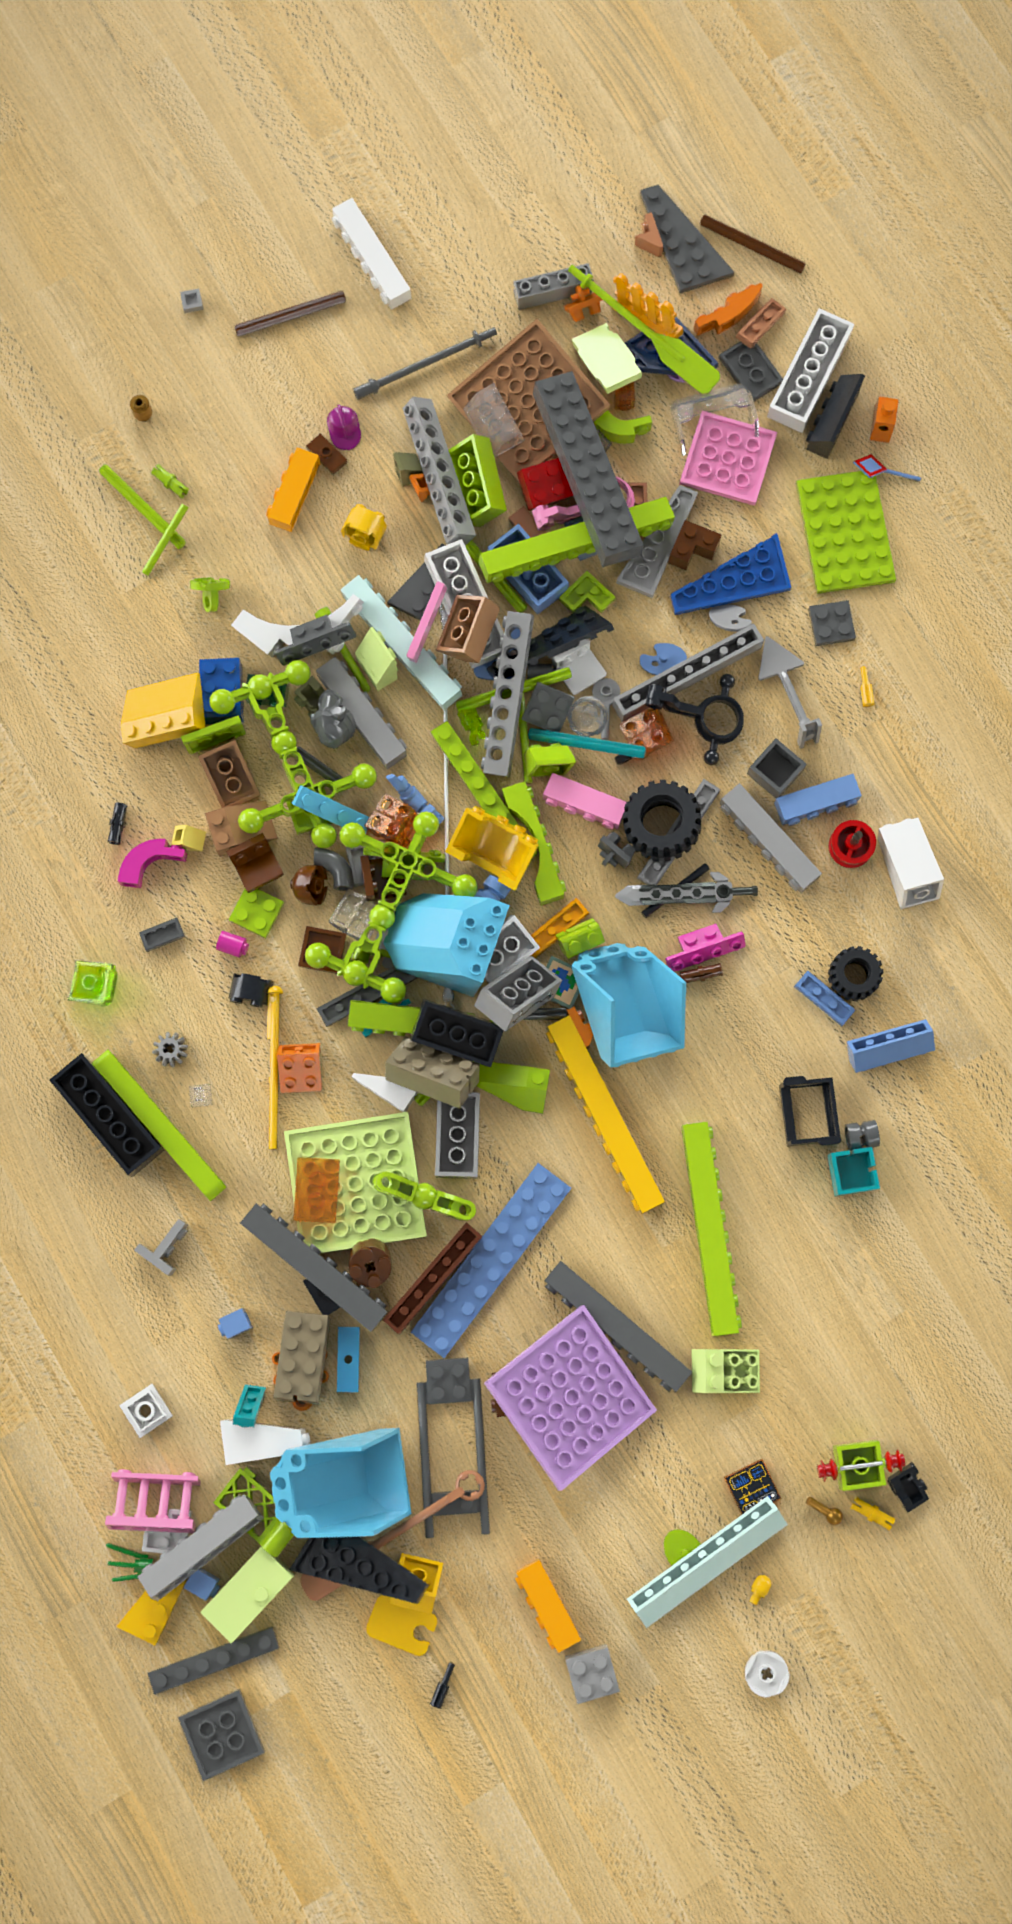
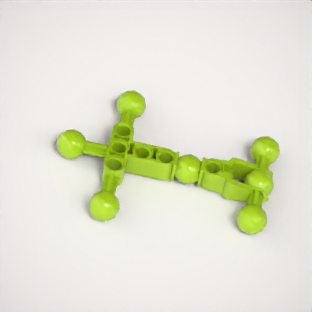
M301 660L292 661L287 665L284 672L273 675L271 672H269L268 676L262 674L255 675L249 680L248 684L242 683V688L232 692L226 689H218L210 696V707L218 714H228L235 707V703L248 699L255 718L262 719V722L271 734L272 748L279 754L280 760L283 759V768L294 791L284 796L280 803L261 811L254 808L243 810L238 817V824L241 830L246 833H257L262 829L264 822L281 815L291 817L306 811L297 806L292 810H287L283 805L285 802H293L300 785L333 800L335 794L355 786L367 789L372 787L377 780L376 771L371 765L359 764L353 769L350 776L334 782L324 780L313 784L300 753L297 752L296 737L292 732L288 731L289 727L285 726L286 720L282 712L284 699L278 688L287 683L296 686L303 685L310 679V668ZM273 693L277 703L276 707H268L267 710H261L256 699L264 700ZM277 720L282 726L274 728L271 722ZM293 757L298 763L296 765H289L287 759ZM302 776L305 778V783L298 784L294 778ZM329 787L332 790V794L325 795L321 789ZM307 811L314 827L311 832L313 843L319 848L331 847L337 838L336 830L330 824L325 823L323 818Z
M428 811L421 812L414 818L413 828L415 834L408 849L393 842L383 843L365 835L364 828L358 823H347L341 828L339 837L343 845L349 848H357L359 846L367 848L381 855L386 863L395 867L382 892V901L379 900L378 905L374 906L370 911L368 927L364 930L359 941L351 943L344 960L331 955L328 946L320 942L309 945L305 952V960L311 967L318 969L327 966L337 971V976L343 975L344 980L349 985H363L364 989L368 986L380 991L382 998L386 1002L392 1004L404 999L407 991L406 985L399 978L392 977L385 980L373 973L381 959L379 947L383 939L382 933H386V929L393 925L396 907L400 904L412 876H417L423 880H436L451 887L453 894L456 896L474 897L478 890L477 882L471 875L463 874L456 877L437 868L432 860L419 855L426 838L434 835L439 828L438 818ZM387 848H393L396 853L393 857H387L384 851ZM405 857H412L415 860L413 865H404L403 859ZM430 865L433 868V872L426 875L422 873V867ZM397 875H403L406 880L403 884L399 885L394 882V878ZM392 893L397 896V900L394 903H388L385 897ZM373 930L379 933V938L374 941L367 937L368 933ZM357 948H362L365 953L370 952L375 955L369 969L364 962L351 960Z

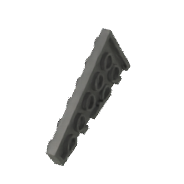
M658 184L640 190V196L647 213L652 212L663 243V254L679 294L734 276V271Z

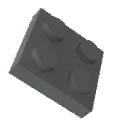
M849 600L809 606L808 610L815 646L854 641L856 639Z
M537 681L521 719L545 730L560 732L575 697Z

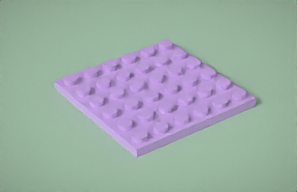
M584 1305L578 1307L484 1382L558 1491H562L657 1411Z

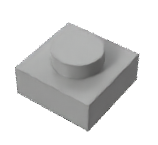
M199 289L180 292L184 313L204 310Z

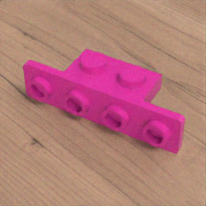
M713 924L678 936V942L683 952L666 957V965L675 972L720 957L721 955L738 951L746 946L744 934L741 931L723 938L717 924Z

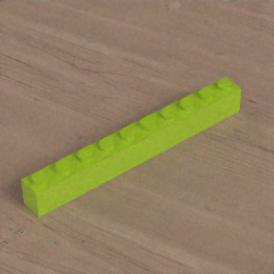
M667 497L629 508L638 533L642 537L649 536L658 530H668L675 519ZM581 522L480 553L479 565L486 582L497 583L506 577H517L525 571H536L542 566L548 564L555 565L561 560L567 558L571 560L580 554H591L596 550L585 523Z
M708 1122L685 1124L681 1126L711 1334L712 1336L739 1333V1328H742L740 1315H736L735 1307H739L737 1294H733L732 1286H735L734 1273H730L729 1265L732 1264L731 1252H727L726 1243H729L728 1231H724L723 1228L726 1216L725 1211L720 1208V1201H723L722 1190L717 1188V1180H720L719 1170L714 1168L713 1160L717 1159L715 1147H711L710 1139H713L712 1126L708 1127Z

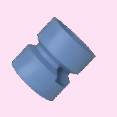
M489 875L483 883L484 889H479L474 897L492 898L500 901L506 898L511 888L498 882L497 877Z

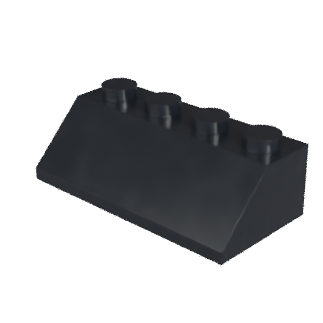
M864 374L840 375L837 382L833 381L829 390L832 394L830 398H825L821 407L824 411L822 415H817L813 424L816 428L814 432L810 430L806 438V442H808L806 450L826 459L829 458L860 392L865 378Z

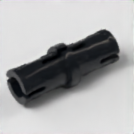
M116 802L114 804L113 816L109 822L110 833L107 840L109 844L120 845L121 835L126 825L124 821L128 807L124 803Z

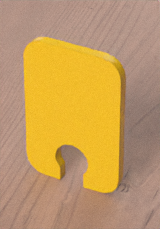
M380 1595L375 1602L366 1626L368 1636L413 1655H424L430 1642L417 1640L413 1632L415 1627L423 1625L429 1631L434 1632L437 1626L435 1614L389 1604L391 1597Z

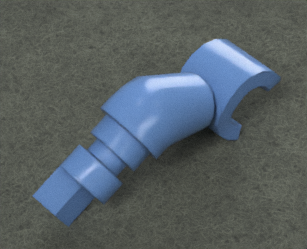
M394 774L386 776L387 780L398 791L400 799L407 807L417 814L425 811L432 812L438 818L439 824L444 820V817L430 803L428 804L417 788L411 786L403 775L396 777Z

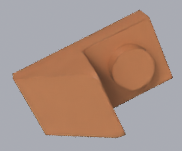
M652 212L644 214V222L641 223L643 233L635 236L634 245L657 257H661L663 243Z

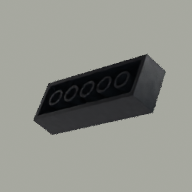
M83 1053L49 1079L128 1176L134 1177L165 1151L124 1100L94 1067L90 1059Z

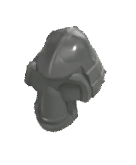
M326 690L319 698V710L311 714L310 720L319 737V741L329 748L337 749L351 737H354L357 727L351 712L346 707H341L342 697L333 690Z

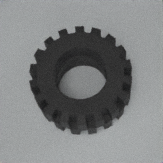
M852 946L847 950H842L831 962V967L828 970V975H830L828 981L832 983L831 988L833 991L836 990L838 992L837 995L839 997L842 995L845 997V1000H864L878 989L884 972L880 967L882 965L881 960L877 961L876 958L878 956L875 953L872 955L870 949L863 950L861 946L857 948ZM855 963L864 968L867 978L863 984H853L846 978L844 969L847 964Z

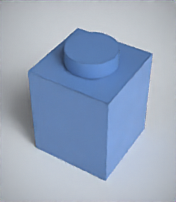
M244 1308L219 1319L218 1329L223 1337L226 1336L227 1339H231L253 1328Z
M200 1568L189 1577L184 1588L207 1601L210 1596L214 1598L220 1588L217 1584L220 1579Z

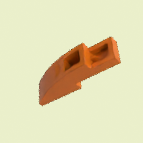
M762 283L749 285L739 293L734 292L726 298L725 307H719L708 315L699 316L694 324L696 336L715 329L717 335L742 320L758 301L763 287Z

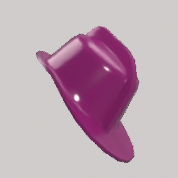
M338 404L327 417L330 438L337 448L351 450L359 444L361 439L358 417L353 409Z

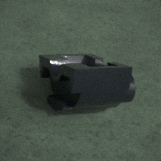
M234 973L228 998L230 1002L242 1004L243 1001H250V1005L262 1008L263 1005L268 1006L267 992L273 986V981L261 979L260 976L244 973L238 975Z
M913 1462L903 1467L902 1472L897 1471L887 1478L890 1488L895 1496H898L907 1513L929 1500L925 1492L928 1488L921 1478L917 1479L919 1471Z

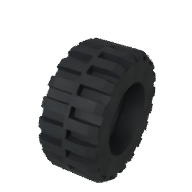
M653 780L648 782L647 787L641 785L638 787L637 793L633 792L629 796L630 801L626 802L625 812L623 813L624 830L629 844H632L636 852L640 851L641 856L646 859L651 856L653 861L658 862L659 858H664L665 862L671 861L670 857L675 856L678 859L682 857V852L688 853L691 850V845L696 844L698 834L701 832L700 806L696 802L694 794L688 793L687 787L682 785L680 788L678 787V782L671 781V784H668L666 780H660V783L655 784ZM669 806L680 813L682 822L675 832L665 836H658L644 828L643 818L648 811L655 807Z

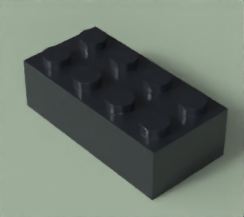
M423 999L410 1039L422 1045L491 1067L504 1030L492 1021Z

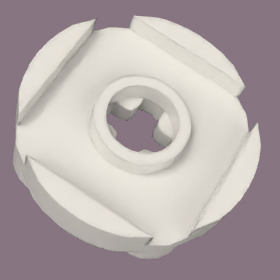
M758 1651L746 1663L745 1680L750 1689L759 1696L770 1697L778 1695L784 1691L788 1684V1667L784 1659L777 1653ZM770 1668V1673L773 1675L771 1678L767 1677L764 1680L761 1671Z

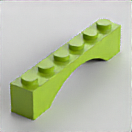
M524 781L502 788V795L509 812L528 828L533 837L538 839L539 870L534 888L540 906L564 899V892H567L564 881H560L557 873H560L557 861L553 862L551 854L554 853L551 843H546L544 837L547 835L545 826L539 823L538 817L541 815L538 806L533 805L531 798H534L531 786L527 787Z

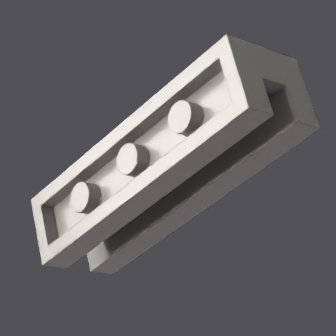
M589 263L575 266L585 275L589 273L592 275ZM569 268L514 281V296L518 310L570 298V295L576 293L575 287L580 286L581 281L568 272Z

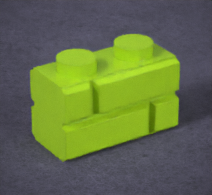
M593 918L567 929L566 932L563 931L556 934L560 949L568 959L605 942L600 926Z

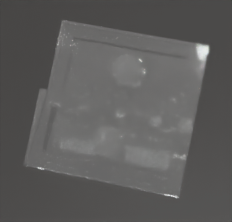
M348 889L329 919V923L341 932L359 941L364 930L368 927L370 911L376 904L366 901V896ZM375 930L368 933V939H370Z

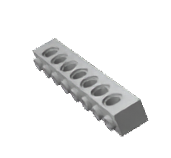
M412 397L403 407V411L446 544H451L462 539L464 545H467L476 536L432 399Z
M508 611L507 616L503 617L502 627L505 628L504 636L500 637L499 648H502L501 656L497 657L496 668H499L498 677L495 676L493 688L496 691L495 697L492 696L490 708L493 711L492 717H489L487 722V729H490L489 737H486L484 742V749H487L486 757H483L481 762V769H484L483 773L503 777H510L534 622L532 614ZM514 629L521 630V635L517 639L511 637ZM511 649H517L518 655L514 659H509L508 657ZM509 669H514L515 671L512 679H506L505 673ZM510 689L512 692L511 697L504 700L502 698L503 691ZM503 709H507L509 712L505 720L499 718V713ZM500 729H504L506 733L502 740L496 738V733ZM497 749H500L503 754L499 760L493 758V753Z

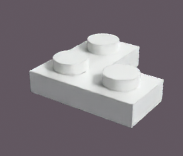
M170 1508L168 1513L169 1519H177L180 1516L181 1509ZM144 1531L142 1551L164 1553L168 1550H173L178 1546L177 1543L182 1538L189 1536V1533Z

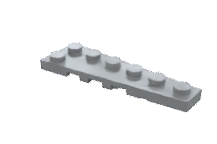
M679 485L669 500L675 515L672 526L668 530H658L645 537L642 542L644 546L640 556L629 560L617 578L616 584L648 597H653L669 561L672 548L684 521L688 518L698 492Z

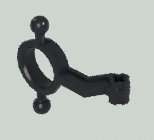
M722 675L720 678L721 695L708 697L698 706L680 702L675 695L666 693L667 689L661 685H649L645 706L654 710H662L663 708L667 712L694 718L698 734L704 740L710 742V748L704 754V761L708 765H716L719 761L718 745L732 742L741 733L744 724V713L740 704L728 696L730 689L735 685L733 675ZM713 703L728 705L736 715L734 731L726 735H717L711 732L704 722L706 707Z

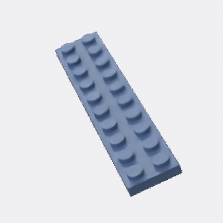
M537 1163L483 1235L482 1239L476 1244L412 1329L411 1333L445 1358L569 1193L571 1187Z

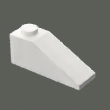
M357 1073L351 1076L355 1081L401 1112H406L414 1097L418 1094V1092L387 1081L382 1076Z

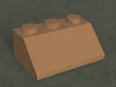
M456 595L436 651L464 662L480 663L500 607L486 597Z

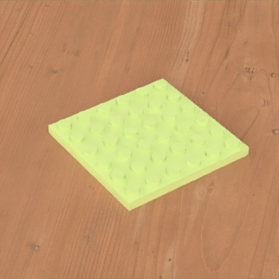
M408 1112L284 1131L297 1229L305 1237L303 1241L308 1246L314 1244L322 1251L320 1253L322 1254L352 1249L356 1243L372 1238L378 1239L383 1243H391L427 1237L422 1209L415 1207L412 1202L379 1192L373 1186L374 1177L382 1172H391L419 1184ZM384 1177L382 1185L388 1187L389 1180Z

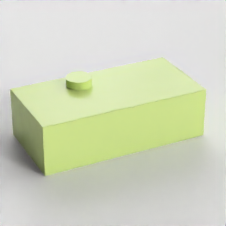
M260 1547L200 1613L232 1643L295 1574L278 1557H273Z

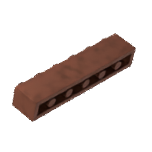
M466 1222L385 1316L383 1321L400 1335L483 1236Z

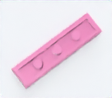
M439 581L436 582L406 655L410 661L415 663L418 661L447 590L445 584Z

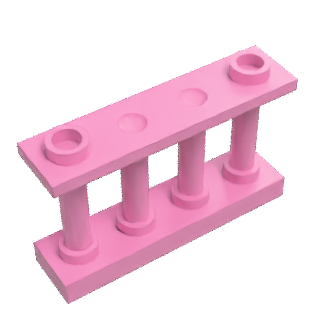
M124 1469L112 1472L111 1477L114 1482H119L115 1513L112 1516H106V1527L108 1530L195 1533L196 1524L189 1517L192 1485L200 1486L201 1481L199 1477L195 1476V1473L184 1472L183 1475L131 1473L130 1470ZM128 1483H140L137 1514L134 1517H126V1514H124ZM149 1483L162 1484L159 1513L156 1515V1518H147V1515H145ZM171 1484L183 1485L181 1511L177 1519H169V1516H167Z

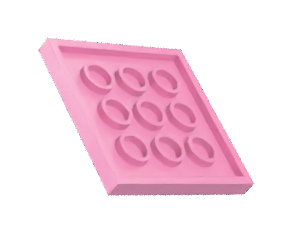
M702 411L679 484L755 506L777 432Z

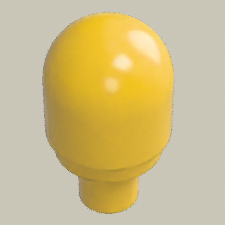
M759 1575L755 1578L751 1586L753 1594L749 1600L750 1603L757 1606L760 1598L764 1599L771 1588V1580L766 1575Z

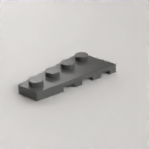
M425 562L387 601L388 605L420 621L435 587Z

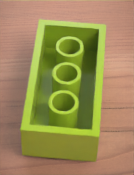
M472 434L449 449V454L472 524L475 527H481L506 512L507 508L490 438Z

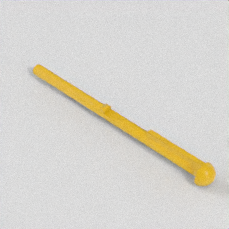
M275 985L270 987L267 992V1040H270L271 1077H269V1149H277L280 994H283L282 988Z

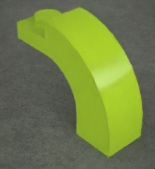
M609 410L593 422L599 436L619 444L634 443L636 434L644 435L651 431L652 427L650 415L632 420H620L615 418Z

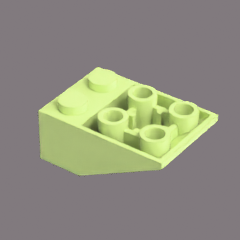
M371 627L357 648L355 656L376 690L379 691L398 679L397 671L399 670L396 666L395 653L390 647L387 649L381 632H376Z
M692 1349V1393H760L759 1350Z

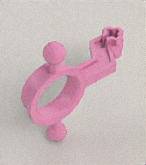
M616 477L620 488L627 494L626 503L628 508L633 507L635 499L631 487L624 480ZM577 504L568 508L557 505L549 508L548 505H540L532 510V515L539 531L550 529L555 525L554 523L564 524L567 521L582 516Z

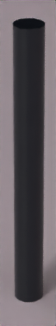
M704 863L678 884L693 883L710 868ZM664 904L649 905L641 914L647 918Z

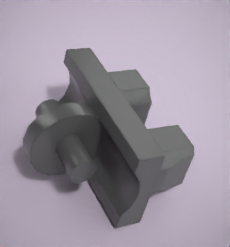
M614 831L607 837L604 835L598 844V847L602 849L599 855L604 858L602 865L606 867L610 863L616 867L620 864L626 869L630 865L636 850L630 844H627L621 850L617 846L621 838Z

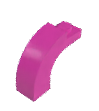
M166 839L145 841L134 847L124 858L117 882L121 886L141 888L144 872L151 863L161 859L186 862L188 854L181 846L171 845L168 847L169 843Z

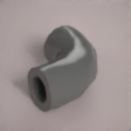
M315 848L314 865L323 866L324 869L331 873L334 881L333 888L339 891H352L354 889L353 872L346 859L333 850Z

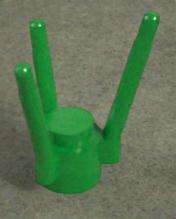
M110 1543L106 1544V1547L139 1558L135 1559V1563L108 1561L107 1565L134 1568V1573H138L114 1577L112 1582L138 1579V1576L142 1574V1570L147 1565L153 1564V1559L148 1558L146 1554H140Z

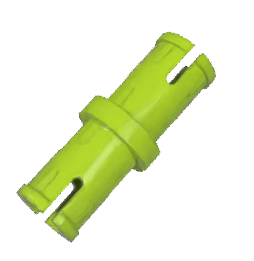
M157 464L156 467L158 469L154 467L151 474L159 479L165 488H170L180 498H184L183 493L187 495L189 488L178 481L174 474H170L160 464Z

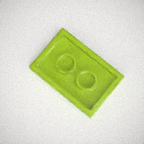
M238 715L183 735L181 738L188 753L191 755L234 736L235 738L243 736L246 732Z

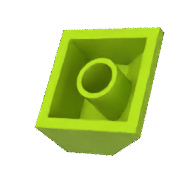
M559 743L551 744L549 747H541L538 744L532 745L524 753L527 777L551 776L552 773L566 775L576 763L575 757L568 745L561 746Z

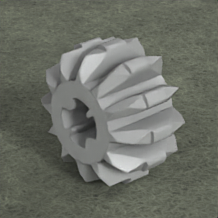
M166 1032L165 1039L159 1035L158 1038L161 1042L153 1043L154 1046L158 1047V1049L152 1051L154 1055H158L155 1060L157 1062L162 1061L164 1067L168 1063H170L171 1067H175V1061L182 1064L183 1062L180 1057H187V1054L182 1051L188 1049V1045L183 1044L185 1039L183 1037L179 1038L178 1033H174L171 1038V1034ZM168 1046L175 1047L172 1048L174 1050L173 1053H166Z

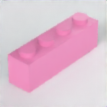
M552 773L543 793V800H545L546 804L552 807H557L558 805L563 807L567 813L573 815L578 813L583 815L585 820L590 822L598 821L602 823L603 827L611 830L619 828L623 813L625 812V801L555 773Z

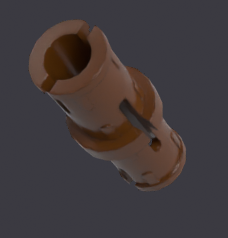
M720 963L706 967L701 965L697 966V969L680 972V977L686 983L699 980L704 982L708 978L723 976Z

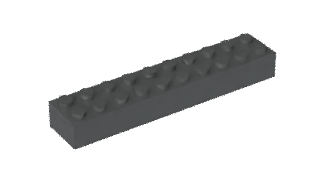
M573 371L536 381L533 396L602 567L639 557L644 545Z

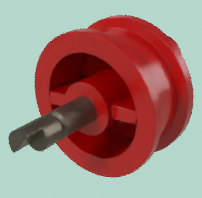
M845 821L838 825L832 833L828 843L829 853L838 865L845 868H858L870 859L876 849L875 833L869 825L862 821Z

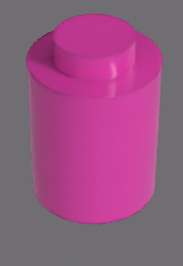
M222 931L216 944V950L240 958L242 954L246 955L249 944L246 943L247 939Z

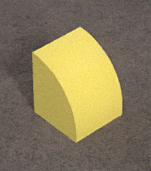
M188 825L175 826L171 845H178L190 851H202L206 832Z

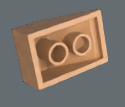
M235 736L198 752L200 763L222 808L239 805L260 796V792Z
M266 800L223 807L205 813L219 857L227 855V850L261 833L264 834L268 842L278 839L272 819L264 822L262 829L252 834L241 830L238 824V817L243 810L248 808H254L258 811L268 808Z

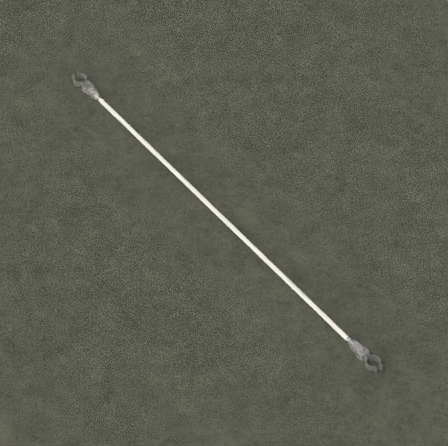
M441 602L439 615L441 617L442 629H444L448 614L443 602ZM443 654V665L447 669V655ZM448 708L444 711V722L448 721ZM444 754L446 850L449 844L448 758ZM445 852V872L449 873V854ZM445 885V895H449V886ZM444 987L443 1001L445 1003L450 1002L451 1006H453L451 1002L454 1001V992Z

